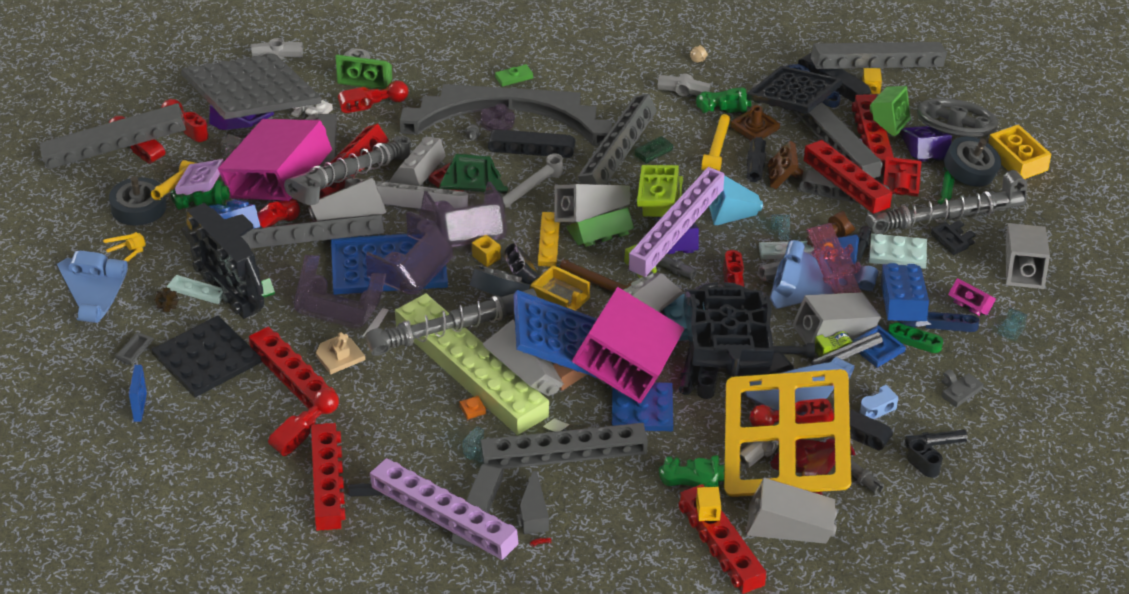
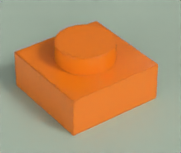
M479 396L460 401V408L467 420L486 414V408Z

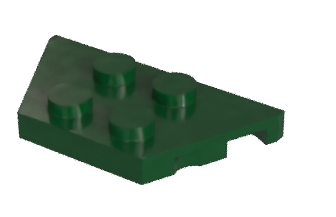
M455 154L439 185V189L503 194L508 192V187L502 183L501 175L495 168L490 156Z

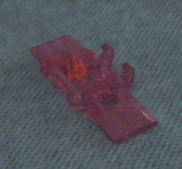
M831 223L808 228L806 231L814 247L811 254L817 260L823 274L824 283H828L831 286L834 294L861 293L854 274L858 273L862 267L860 262H856L855 265L853 264L850 257L854 250L852 244L847 245L843 249ZM825 259H827V262H828L829 267H830V269H831V271H832V274L830 273V271H829V269H828V266H827V264H826V262H825ZM838 279H845L847 281V285H840Z

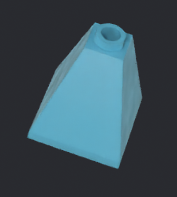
M724 175V189L709 205L713 224L720 225L755 216L758 211L762 210L763 201L760 200L759 195Z

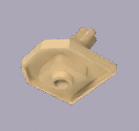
M342 332L338 333V336L320 343L316 352V357L330 375L365 360V355L351 338H348L347 334Z

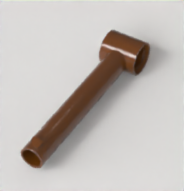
M563 259L560 263L561 269L613 293L617 287L624 290L630 287L632 283L630 282L627 286L566 259Z

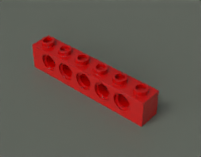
M876 94L856 95L855 102H852V112H855L854 118L855 123H858V134H861L860 139H862V142L881 160L882 168L880 174H883L885 157L894 158L887 131L873 120V114L870 113V105L877 96Z
M379 124L368 126L330 164L336 162L338 158H348L351 153L357 157L361 156L362 149L372 152L374 145L379 143L387 144L389 140ZM345 179L340 183L333 182L331 186L320 189L319 198L345 188Z
M823 140L805 146L803 161L874 214L890 208L893 192Z
M269 326L249 336L250 347L261 356L262 362L308 409L313 406V398L317 391L324 388L334 390Z
M336 423L312 424L316 531L342 529L341 521L346 520L345 507L341 508V505L345 504L344 492H340V489H344L343 476H339L340 473H343L342 461H338V458H342V448L337 446V443H341V431H336Z
M701 484L681 492L680 502L678 503L680 511L687 515L691 527L696 528L699 532L701 541L703 543L706 542L711 555L720 562L723 572L728 573L733 586L738 588L742 594L765 586L766 570L722 510L720 520L718 521L698 520L697 488L705 486Z

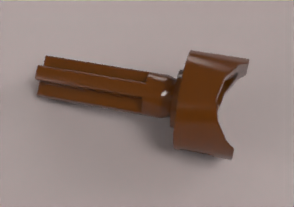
M840 211L829 217L827 227L806 238L808 241L807 245L813 247L833 235L837 238L846 237L855 231V227L848 220L845 212Z

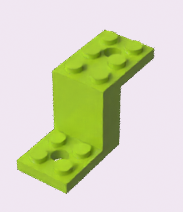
M642 165L637 207H642L643 216L663 217L682 196L683 176H679V165Z

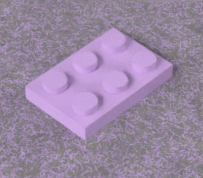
M219 159L189 164L175 187L177 195H189L196 191L207 192L211 190L220 175L218 168L224 160Z

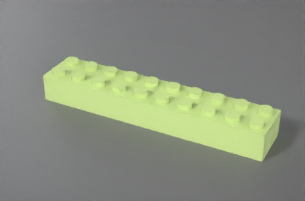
M425 293L395 310L396 326L408 320L411 325L425 322V315L428 317V320L442 317L443 310L446 315H449V313ZM452 328L447 329L443 337H438L433 333L428 335L425 342H421L417 338L414 339V343L474 397L479 396L483 405L516 435L521 434L549 417V400L538 390L530 387L487 350L483 342L467 328H462L460 332H456ZM443 331L437 332V334L442 335ZM426 336L419 337L420 340H425Z

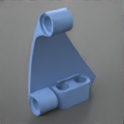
M791 240L788 242L785 256L778 266L770 300L774 307L779 309L802 303L805 295L835 294L852 288L871 291L875 287L878 270L872 266L847 268L804 252L805 245L802 242Z
M76 251L72 258H66L57 264L79 307L78 321L98 323L103 318L124 281L128 269L127 261L108 259L101 253Z
M835 357L829 363L807 366L783 373L842 369L848 373L850 378L854 365ZM812 377L813 381L825 380V377ZM761 381L750 382V386L761 385ZM834 386L797 388L795 390V403L803 400L827 399ZM779 390L746 391L747 397L755 401V406L767 405L773 411L779 410ZM802 412L799 415H805L807 412Z

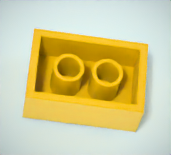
M1019 124L990 134L988 144L998 152L1001 165L1008 171L1016 170L1024 179L1048 171L1051 153Z

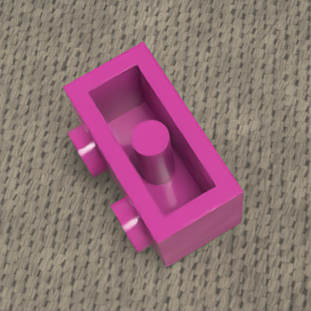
M958 278L948 294L955 298L954 303L962 307L965 304L970 306L969 311L979 316L981 313L988 315L996 298Z

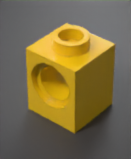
M863 68L862 82L869 86L871 94H880L882 84L881 68Z
M484 235L472 242V256L488 267L501 259V245L489 236Z
M719 487L697 488L698 520H720L721 501Z

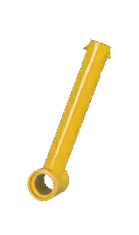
M726 114L720 116L709 155H703L701 170L705 171L708 167L718 171L721 169L722 157L719 156L730 123V117Z
M183 160L179 166V172L161 185L156 186L151 191V197L154 200H161L160 198L176 187L189 164H195V162Z

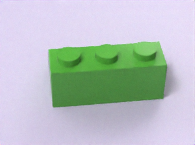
M336 55L338 84L383 90L387 89L391 83L392 65L387 61Z
M907 86L886 87L870 105V113L873 114V120L892 136H897L911 119Z
M628 207L566 226L578 245L584 244L585 247L596 244L595 240L601 239L602 242L611 240L612 235L618 234V237L628 235L629 230L634 229Z

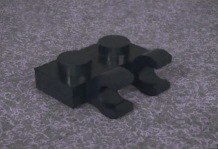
M957 220L951 225L945 222L931 229V235L953 255L975 244L972 238L976 237L973 231L963 234L964 231L961 227L964 226V223L961 220Z

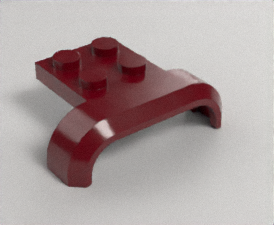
M829 438L825 442L804 439L796 440V473H802L801 476L827 475L836 463L835 438ZM850 443L851 455L855 456V451ZM779 452L770 462L774 470H779ZM821 491V492H813V493H816V494L823 495V494H822V491Z

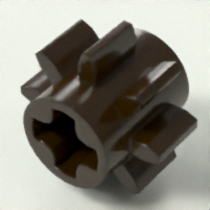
M163 288V291H157L154 299L157 309H163V312H170V309H176L179 301L176 295L177 291H171L170 288Z

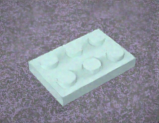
M871 234L869 263L916 264L926 269L927 239Z

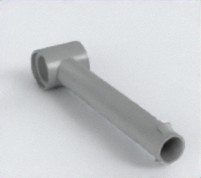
M559 154L547 156V165L502 198L500 197L498 205L503 209L510 207L514 201L518 200L549 176H561L563 174L562 156Z

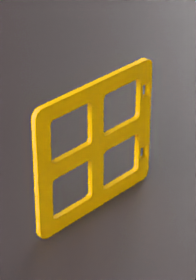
M845 370L731 377L727 380L724 488L728 496H754L763 480L740 479V445L744 442L779 441V476L767 479L810 492L846 490L851 486L849 377ZM812 377H825V380L813 381ZM761 381V385L750 386V382ZM834 386V421L805 424L795 423V390L797 388ZM779 390L778 425L741 427L742 392ZM834 437L836 472L832 475L796 476V440Z

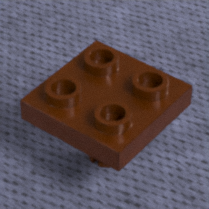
M754 105L750 111L731 121L730 127L749 140H753L756 137L764 139L780 129V123L763 113L762 107Z
M792 141L782 146L779 152L768 161L770 186L774 189H777L790 175L797 180L803 175V169L798 166L796 144Z

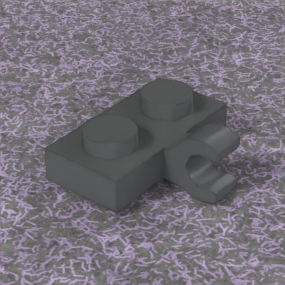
M949 369L943 373L946 377L941 382L948 386V388L942 392L941 397L957 408L981 391L984 384L970 373L958 380L955 373Z

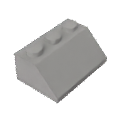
M425 137L408 158L405 159L389 182L421 186L446 156L441 139Z
M652 271L646 277L642 276L639 280L632 282L630 287L624 289L625 292L658 312H661L683 294L682 290L665 275L653 273Z

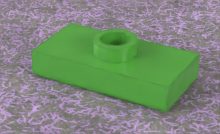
M525 64L495 72V78L503 87L533 79V73Z

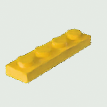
M542 212L538 266L551 267L554 265L557 267L560 222H554L555 212Z

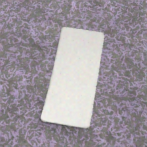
M554 418L543 427L558 432L569 424Z

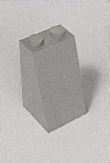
M373 177L319 198L318 204L311 205L308 208L312 218L316 217L317 221L386 213V208Z
M555 185L554 222H580L629 205L631 197L630 186Z
M1008 223L1006 233V285L1045 289L1050 259L1046 227Z
M862 292L805 295L792 326L805 344L815 343L816 336L824 335V337H829L841 331L846 332L850 338L863 335L877 327L881 316Z
M515 320L510 321L483 343L487 350L524 382L547 396L553 395L564 385L550 361L516 350Z
M763 478L749 503L746 535L826 544L829 538L835 535L837 525L834 524L837 516L835 499Z

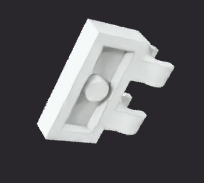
M321 100V104L293 108L295 110L291 115L298 117L305 111L309 115L305 120H315L318 114H328L333 110V106Z

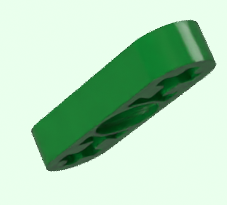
M901 323L889 325L888 333L902 344L931 353H938L942 350L943 339L939 335ZM912 336H917V337H919L920 339H919V340H913V339H911L910 337H912Z

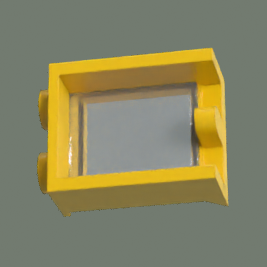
M554 265L530 285V289L533 288L538 298L574 311L590 298L589 281Z

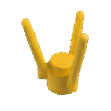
M137 232L103 240L104 243L126 240L122 244L107 249L106 252L115 251L127 246L129 250H134L124 259L127 262L138 253L143 252L142 247H145L146 244L142 234Z

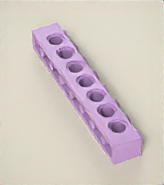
M708 167L629 253L630 271L644 277L650 273L723 191L724 173Z
M386 458L370 472L372 488L501 560L518 545L517 529L514 526L504 523L496 516L482 511L477 506L471 505L463 498L449 493L448 490L440 488L430 480L418 476L413 471L407 470L397 462Z

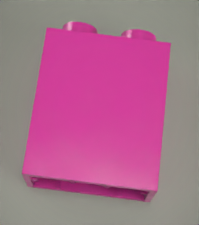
M262 119L221 164L218 170L224 184L229 187L230 198L289 201L292 197L285 191L284 183L286 179L309 172L314 166H319L332 151V147L321 120Z
M617 287L572 362L641 404L660 375L685 328Z

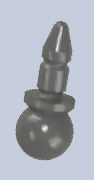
M470 124L466 128V134L471 141H474L479 136L480 130L477 125Z

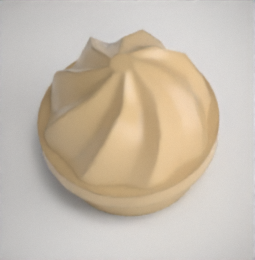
M701 45L694 47L690 53L691 60L696 63L705 61V58L708 56L707 51Z

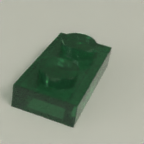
M660 136L636 148L635 156L647 164L672 151L673 144L663 136Z

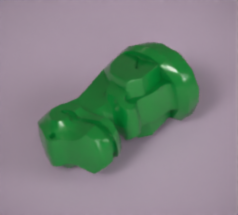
M740 87L717 93L702 92L697 96L696 105L701 109L702 113L713 112L714 107H720V110H726L727 113L740 112L744 114L747 112V107H751V100H747L746 88Z
M217 179L212 189L207 192L196 191L189 195H177L174 188L170 193L171 200L177 210L188 208L189 202L194 201L196 206L203 203L207 206L216 204L225 206L226 200L230 199L229 187L220 179Z
M718 455L712 456L710 459L697 458L694 461L687 460L686 466H680L679 458L668 456L664 464L659 468L660 479L666 486L688 485L696 487L703 484L705 487H719V482L725 481V465H720Z

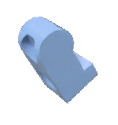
M887 385L880 387L878 394L866 396L862 399L860 413L872 419L885 415L897 409L898 396Z

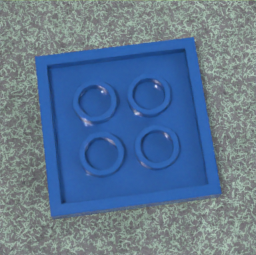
M654 383L641 404L612 387V426L644 423L645 431H673L672 383Z

